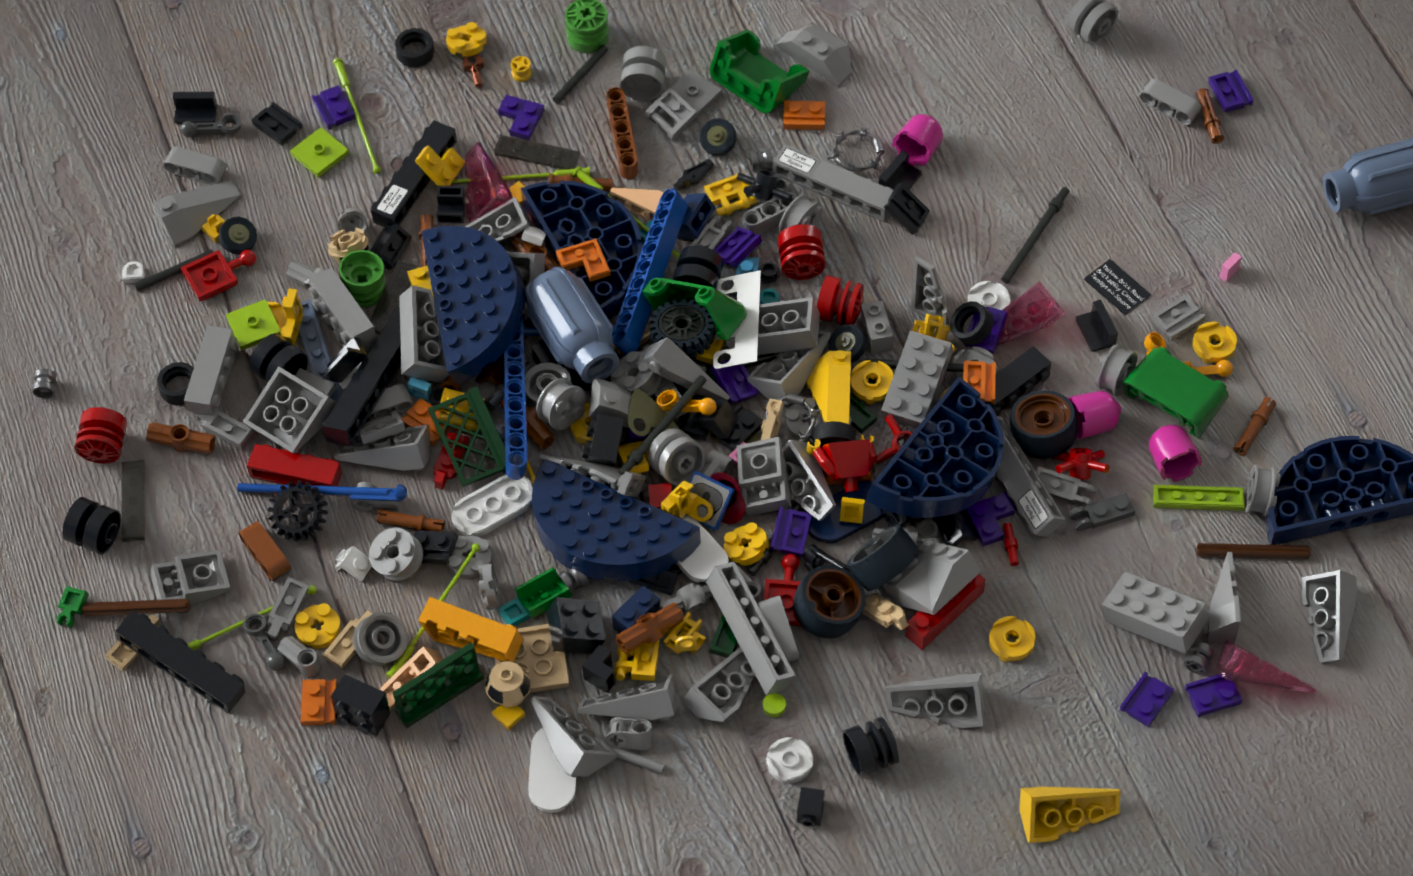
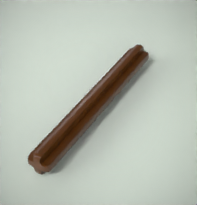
M1198 543L1196 548L1197 556L1226 557L1227 552H1232L1233 557L1309 559L1311 555L1310 546Z
M189 599L87 602L81 607V611L84 616L129 615L132 610L138 614L188 612L191 604Z

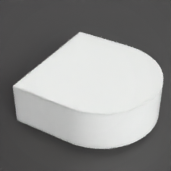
M527 227L521 239L537 246H542L546 234L539 228Z
M133 261L123 267L122 280L124 284L136 283L145 279V270L141 263Z

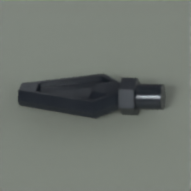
M707 159L684 170L683 176L673 184L674 189L679 191L690 184L699 183L714 166L713 161Z

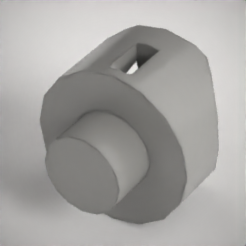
M348 208L340 214L338 220L340 231L345 229L347 233L355 231V228H359L365 232L367 218L360 209Z

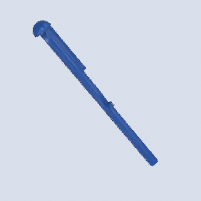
M239 483L237 486L238 492L274 493L278 491L282 493L281 485ZM398 484L396 488L315 486L319 488L318 493L325 495L350 496V500L399 502L403 501L407 496V489L401 484Z

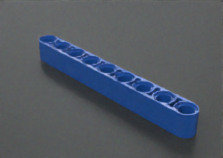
M674 188L666 190L660 198L613 329V344L624 355L636 351L639 347L652 310L642 291L652 279L663 278L688 207L687 201Z
M522 314L520 318L521 325L517 334L503 353L506 475L513 480L522 479L526 474L527 467Z

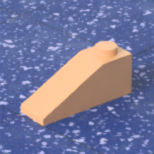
M612 188L610 190V196L614 200H619L630 213L647 221L653 220L660 198L664 193L660 190Z
M423 646L379 689L386 692L390 710L396 706L393 691L444 660L438 651Z

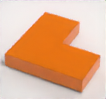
M597 239L556 250V256L562 268L570 270L584 266L590 282L611 276L610 269Z

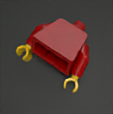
M861 435L860 439L855 441L828 443L823 445L822 448H820L821 441L816 439L815 446L807 442L806 450L808 454L815 457L819 465L828 476H831L833 481L844 480L845 492L859 491L857 478L868 476L877 459V454L872 444L874 441L872 435L868 439H864V435Z

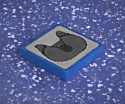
M696 470L689 483L694 485L690 492L709 501L713 507V515L710 520L698 522L716 531L720 527L735 489ZM702 504L698 507V514L702 518L705 517L708 513V508Z

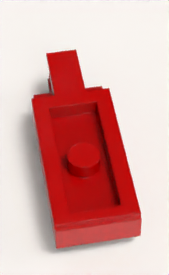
M449 432L446 438L455 441L458 434ZM461 435L458 443L469 446L470 437ZM444 445L433 470L435 488L441 490L444 489L448 479L452 480L457 475ZM456 446L453 455L463 460L467 450Z

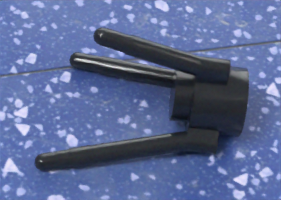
M815 544L808 546L802 557L807 561L804 566L810 571L815 569V566L821 567L827 561L833 566H839L851 572L846 564L828 555Z

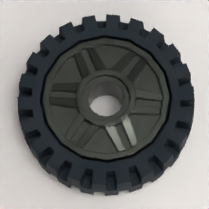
M677 299L672 300V304L665 302L664 307L660 305L657 311L653 312L650 319L652 344L668 337L687 356L691 355L692 358H695L697 353L702 355L704 349L708 350L710 344L713 343L715 336L714 320L706 306L703 307L698 303L695 305V300L690 299L689 303H686V299H681L679 303Z

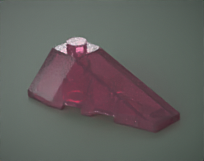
M477 142L465 155V176L471 179L469 187L466 188V195L469 196L466 212L470 223L513 198L510 189L480 142Z
M1038 282L1002 309L1007 311L1008 316L997 345L1046 328L1065 314L1041 282Z
M1228 640L1225 641L1217 664V668L1222 671L1220 675L1232 682L1236 678L1242 682L1315 693L1316 689L1308 683L1285 671L1279 670L1278 667L1265 660H1260L1244 648Z

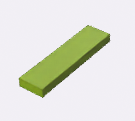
M1153 485V508L1244 511V488Z

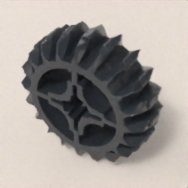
M290 481L288 482V488L285 485H281L282 493L275 491L274 495L277 499L269 500L270 503L274 504L273 508L269 507L267 509L269 512H273V515L268 517V520L275 521L271 527L278 529V535L282 536L285 534V539L287 540L293 538V541L298 542L301 537L302 540L306 541L308 540V534L311 537H315L314 529L321 531L322 527L319 523L327 522L326 519L322 518V514H328L327 510L322 509V507L328 505L326 501H321L324 498V494H317L319 488L315 486L311 488V483L308 482L303 486L302 481H297L295 486L294 482ZM297 493L306 494L311 499L312 504H303L301 498H298ZM289 498V506L283 510V506ZM298 507H299V508H305V509H302L301 511H299V512H298V515H296V514H291V513H294V511H297V510H298ZM314 512L311 521L307 524L306 518L308 514ZM284 518H293L295 524L298 525V529H291L285 523Z

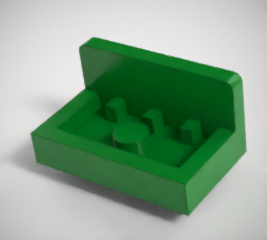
M550 568L515 588L519 601L532 618L548 610L556 597L570 598L572 596L569 588L559 579L554 568Z

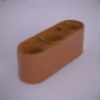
M259 521L238 532L247 550L271 581L291 570L287 558Z

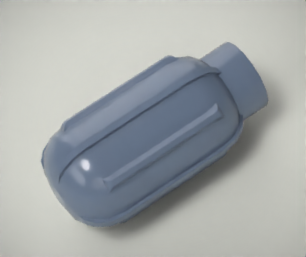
M1413 138L1352 154L1342 169L1325 173L1323 189L1330 208L1334 212L1351 209L1373 215L1413 204Z
M554 267L540 274L527 285L525 289L527 314L555 360L559 364H564L568 368L577 371L581 379L586 383H592L594 377L602 380L609 377L619 364L618 356L613 350V326L583 279L576 277L572 272L562 267Z

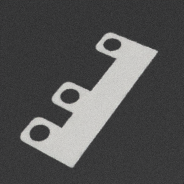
M761 270L725 277L719 280L717 290L724 294L737 292V301L744 305L747 315L730 337H735V348L717 351L714 354L713 367L716 369L757 361ZM732 280L734 282L733 288L727 291L721 289L723 282ZM715 327V339L722 340L719 339L718 335L716 334L717 329ZM721 354H730L731 358L727 363L719 364L717 362Z

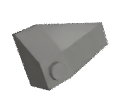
M916 256L914 258L911 309L923 317H926V313L945 317L943 325H948L949 312L945 290L936 269Z
M594 377L592 380L589 417L595 419L599 413L623 418V427L629 428L628 411L633 394L616 383ZM636 418L633 421L636 430L644 431L645 423L642 419ZM651 427L649 433H651L655 427Z
M429 425L405 428L406 430L402 431L401 434L394 437L387 436L381 438L373 444H363L361 440L352 443L351 447L346 445L340 446L334 456L335 460L402 471L422 470L430 459Z
M789 440L783 447L788 474L790 498L799 503L803 509L819 521H822L834 509L836 504L821 466L813 455L808 454L806 442Z
M541 454L539 456L540 466L547 459L618 491L619 487L617 484L621 476L618 470L620 468L616 469L610 465Z
M1341 570L1302 577V601L1309 613L1307 619L1309 625L1313 627L1315 634L1313 640L1319 661L1322 664L1342 661L1356 603L1357 577Z
M741 647L694 684L684 697L682 703L698 718L724 722L740 707L755 676Z
M673 674L657 677L655 681H643V685L635 689L630 686L623 687L622 690L613 696L612 693H604L582 700L577 708L578 713L645 720L659 719V721L671 719L677 709Z
M537 696L531 698V702L558 762L563 766L566 774L571 777H588L616 758V753L605 741L598 736L595 739L586 733L587 727L585 725L570 720V714L552 699Z

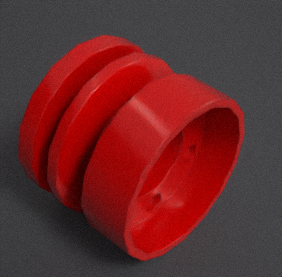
M800 224L788 227L779 234L778 248L781 270L786 277L795 280H806L816 277L824 271L826 260L824 257L822 233L818 228L812 225Z
M827 275L823 281L817 301L820 320L831 322L835 314H837L838 325H842L846 319V325L854 326L857 317L860 315L861 305L864 300V285L857 283L853 290V281H848L845 288L842 289L841 278Z
M94 407L86 409L82 412L79 431L74 446L75 452L81 458L95 463L107 464L119 460L127 428L126 418L121 413L108 408Z

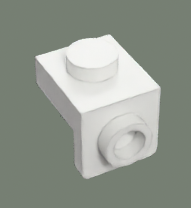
M354 546L348 550L343 549L336 558L338 563L335 569L340 570L343 568L359 581L365 578L372 567L369 557Z

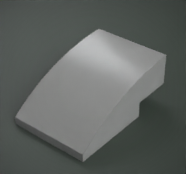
M780 437L738 445L739 486L742 488L747 515L753 516L779 510L780 506L783 509L791 508L788 474Z
M220 550L175 556V561L152 564L150 575L157 600L189 599L190 604L194 605L230 590Z

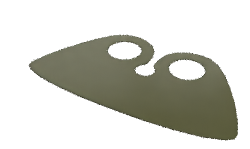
M636 388L630 401L628 425L636 435L646 436L650 432V428L656 427L666 416V412L650 396ZM636 418L644 421V431L635 429L633 421ZM672 421V422L670 423V425H669L664 431H666V430H668V429H674V428L679 429V428H678V426Z

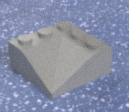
M278 366L243 420V423L295 454L322 428L324 420L328 418L334 404L337 402Z
M927 541L919 546V554L915 560L899 575L884 584L883 587L893 604L935 615L974 579L981 570L969 550Z

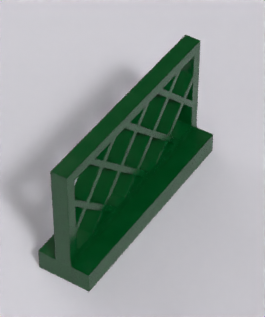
M477 386L469 389L468 393L428 408L430 417L462 487L502 471L503 474L506 473L505 446ZM467 400L469 405L467 414L455 410L458 403ZM443 409L450 412L445 422L437 419L435 412ZM453 414L464 417L461 427L449 423ZM468 419L477 422L478 428L475 433L464 429ZM447 427L459 431L455 441L445 437L444 434ZM462 433L473 437L470 446L458 443ZM476 438L486 442L487 446L484 452L472 448ZM456 446L467 450L464 460L454 457L453 452ZM470 452L482 456L478 466L466 462ZM486 457L494 460L497 467L488 470L481 466ZM464 466L476 470L473 477L464 479L462 474Z
M472 642L393 691L396 705L393 707L394 712L406 728H409L484 679V675L478 666L476 650Z

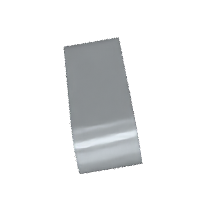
M1152 79L1140 93V99L1144 104L1183 125H1190L1202 110L1201 104L1196 99L1158 79Z
M176 146L171 149L163 163V167L172 174L210 185L218 184L227 168L226 163L219 158Z
M788 192L793 195L790 202L775 197L746 211L743 214V228L754 232L755 235H762L778 227L785 210L797 196L794 193Z
M399 384L386 388L366 422L390 415V412L397 410L399 415L406 413L414 405L407 386Z
M780 595L758 602V606L787 661L791 662L800 659Z

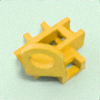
M926 313L925 321L915 319L912 331L917 332L920 325L918 333L951 343L947 339L948 331H951L950 326L943 325L945 317Z
M686 481L679 484L661 502L662 511L681 519L687 514L697 521L706 522L713 515L711 503L690 492L694 485ZM702 504L708 508V513L703 518L698 514V507Z
M688 612L684 616L683 622L664 632V635L667 636L663 641L664 645L678 655L680 652L685 651L695 654L706 640L705 636L698 633L702 626V620L699 619L695 622L691 619V613Z

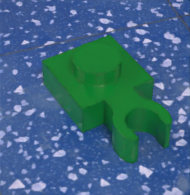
M66 586L58 608L63 611L58 615L56 622L62 626L63 621L67 619L65 625L71 628L74 624L75 613L82 614L81 607L86 603L89 593L85 590Z

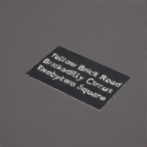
M1111 259L1084 278L1091 287L1123 315L1128 314L1151 296L1147 290Z

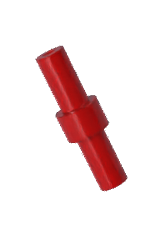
M1005 523L1003 524L1005 535L1004 547L1008 552L1010 565L1017 566L1019 565L1017 538L1014 537L1012 524Z

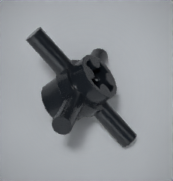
M758 170L756 179L741 172L737 175L738 181L750 185L744 188L746 195L752 194L753 197L764 201L771 200L773 196L787 202L792 200V194L779 189L785 186L784 180H777L778 175L772 171Z

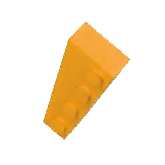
M429 597L418 620L435 642L460 649L472 642L477 654L501 661L514 662L524 640L518 632V628L513 625L501 624Z

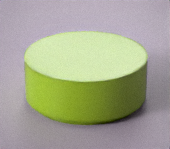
M773 693L765 696L763 699V711L766 715L779 717L785 712L786 700L781 694Z

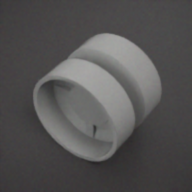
M637 46L626 51L623 57L620 88L626 96L635 100L649 101L658 98L662 94L666 69L664 54L648 46Z

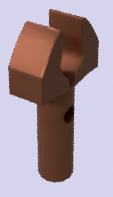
M477 54L474 55V65L469 63L468 57H465L462 62L464 72L470 71L475 87L481 88L483 83L479 69L484 68L482 57Z

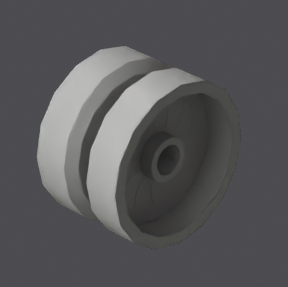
M1079 0L1069 14L1067 26L1075 34H1080L1081 38L1088 44L1094 45L1105 38L1116 23L1119 11L1117 7L1110 2H1105V0Z
M677 428L668 429L660 433L650 445L647 456L650 467L669 483L676 486L683 481L689 483L694 471L701 472L706 459L705 450L701 444Z

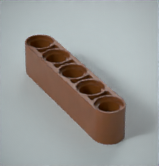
M613 87L606 92V101L619 172L624 179H633L638 175V159L625 93L621 88Z

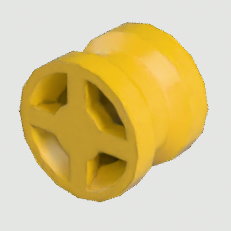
M525 56L513 58L510 63L512 78L517 82L529 80L532 75L530 60Z

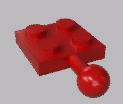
M217 250L180 268L199 302H202L238 285V280L232 270L242 265L247 267L254 265L257 257L252 250H244L239 258L227 263L220 250Z
M787 554L781 561V565L785 570L784 580L766 579L763 600L780 595L789 625L801 626L793 610V599L801 582L793 581L794 571L799 567V559L794 554Z

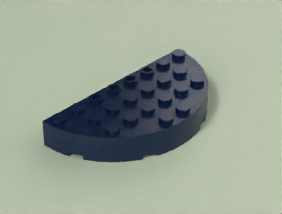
M547 181L521 188L522 203L535 226L545 232L544 241L559 266L560 263L556 256V250L597 239L610 269L611 276L590 282L584 266L567 271L583 279L608 320L621 310L642 251L641 234L634 217L619 200H614L608 196L607 192L588 184L573 181H560V183L548 184Z
M441 226L421 231L447 372L456 384H460L480 374L482 368L490 362L494 363L509 347L521 325L520 318L522 310L525 309V289L517 267L506 250L495 239L473 228Z
M958 377L872 483L866 501L889 512L920 518L947 516L974 505L986 494L992 485L1003 457V431L998 417L990 404H985L980 398L981 394L970 384Z
M1360 436L1334 437L1304 448V451L1291 457L1279 472V485L1275 487L1274 495L1277 496L1275 509L1274 507H1269L1268 516L1266 517V530L1270 545H1277L1412 515L1413 454L1393 443L1373 438V440L1360 439Z
M545 459L536 474L532 488V507L538 536L544 547L548 548L558 562L571 570L574 569L583 573L587 577L599 580L617 578V581H633L652 577L662 573L664 570H669L670 566L678 561L682 562L687 559L701 544L699 526L631 496L620 494L613 488Z

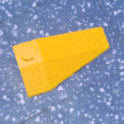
M828 351L817 360L806 381L808 389L812 392L814 402L816 401L821 410L820 415L824 422L837 421L849 424L851 351Z

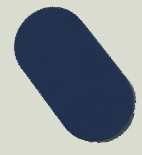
M873 481L858 482L859 491L845 492V489L832 495L836 506L822 521H819L813 515L811 516L808 529L809 535L819 542L836 543L883 518L880 508L866 501ZM842 497L865 500L862 524L840 521Z

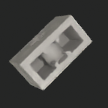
M883 301L862 304L861 323L870 354L891 351L893 335Z

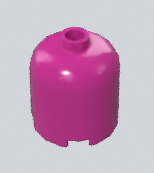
M926 114L915 115L893 138L892 147L896 148L898 154L902 150L909 153V164L911 166H915V164H922L924 166L943 140L942 126L932 116Z
M1096 391L1067 398L1072 402L1076 412V439H1085L1103 434L1117 426L1119 415L1121 414V406L1110 393Z
M1178 425L1163 426L1150 437L1148 448L1163 480H1166V478H1172L1173 482L1184 480L1194 474L1192 470L1197 465L1201 466L1202 457L1184 428Z

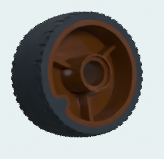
M1040 390L1028 393L1018 399L1012 407L1010 431L1027 456L1038 459L1059 456L1069 450L1076 439L1077 417L1074 406L1067 397L1058 392Z
M823 565L813 569L800 582L793 599V610L800 625L808 632L818 637L832 639L843 636L856 625L863 613L866 596L861 582L854 574L839 566Z

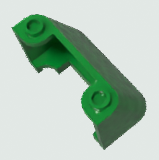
M748 29L718 41L709 70L711 77L762 113L774 111L807 80L810 70L804 66L795 64L786 72L759 54L760 39Z
M654 278L642 291L653 311H657L660 305L664 307L665 302L672 304L674 299H677L678 303L681 302V299H686V303H689L690 299L695 300V305L698 303L703 307L706 306L715 322L716 334L722 340L728 341L747 315V311L741 302L710 286L665 278Z
M1164 347L1153 348L1123 382L1125 395L1132 399H1135L1138 395L1139 400L1142 402L1144 399L1178 419L1180 425H1186L1191 428L1190 434L1198 439L1229 397L1226 390L1227 386L1219 380H1211L1171 356V353Z

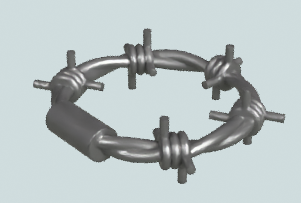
M862 126L861 130H852L844 133L842 130V133L838 135L834 133L833 135L837 138L834 141V146L830 153L831 156L827 157V159H834V162L847 169V171L860 172L869 168L875 169L876 166L881 168L878 163L881 155L884 154V149L880 138L867 132V128ZM848 135H859L860 138L863 137V141L867 136L872 139L877 156L875 159H871L870 162L866 159L867 166L852 165V161L846 165L839 158V153H843V151H837V145L841 144L844 140L849 142L846 138Z
M789 393L787 396L777 399L802 406L806 405L809 417L804 419H811V425L806 433L802 435L799 432L797 433L801 437L798 441L807 443L810 440L813 443L810 436L814 430L817 418L816 412L821 410H814L806 401V397ZM784 435L781 437L782 448L787 443V441L783 440Z

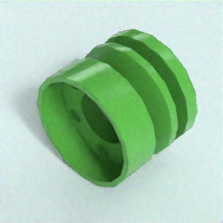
M576 0L571 3L565 12L568 44L580 53L596 52L601 45H606L609 39L606 7L597 0Z
M357 250L345 255L339 265V278L358 305L365 308L375 305L382 299L385 293V273L382 259L377 254L368 250Z

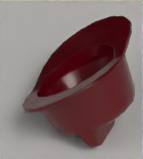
M717 472L712 474L711 478L735 489L722 522L727 524L739 522L743 518L746 508L739 481L727 473Z

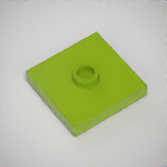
M320 127L291 149L290 153L291 156L319 178L348 156L349 150Z
M266 299L225 314L229 326L238 340L241 351L258 345L270 334L277 333L281 335V330Z

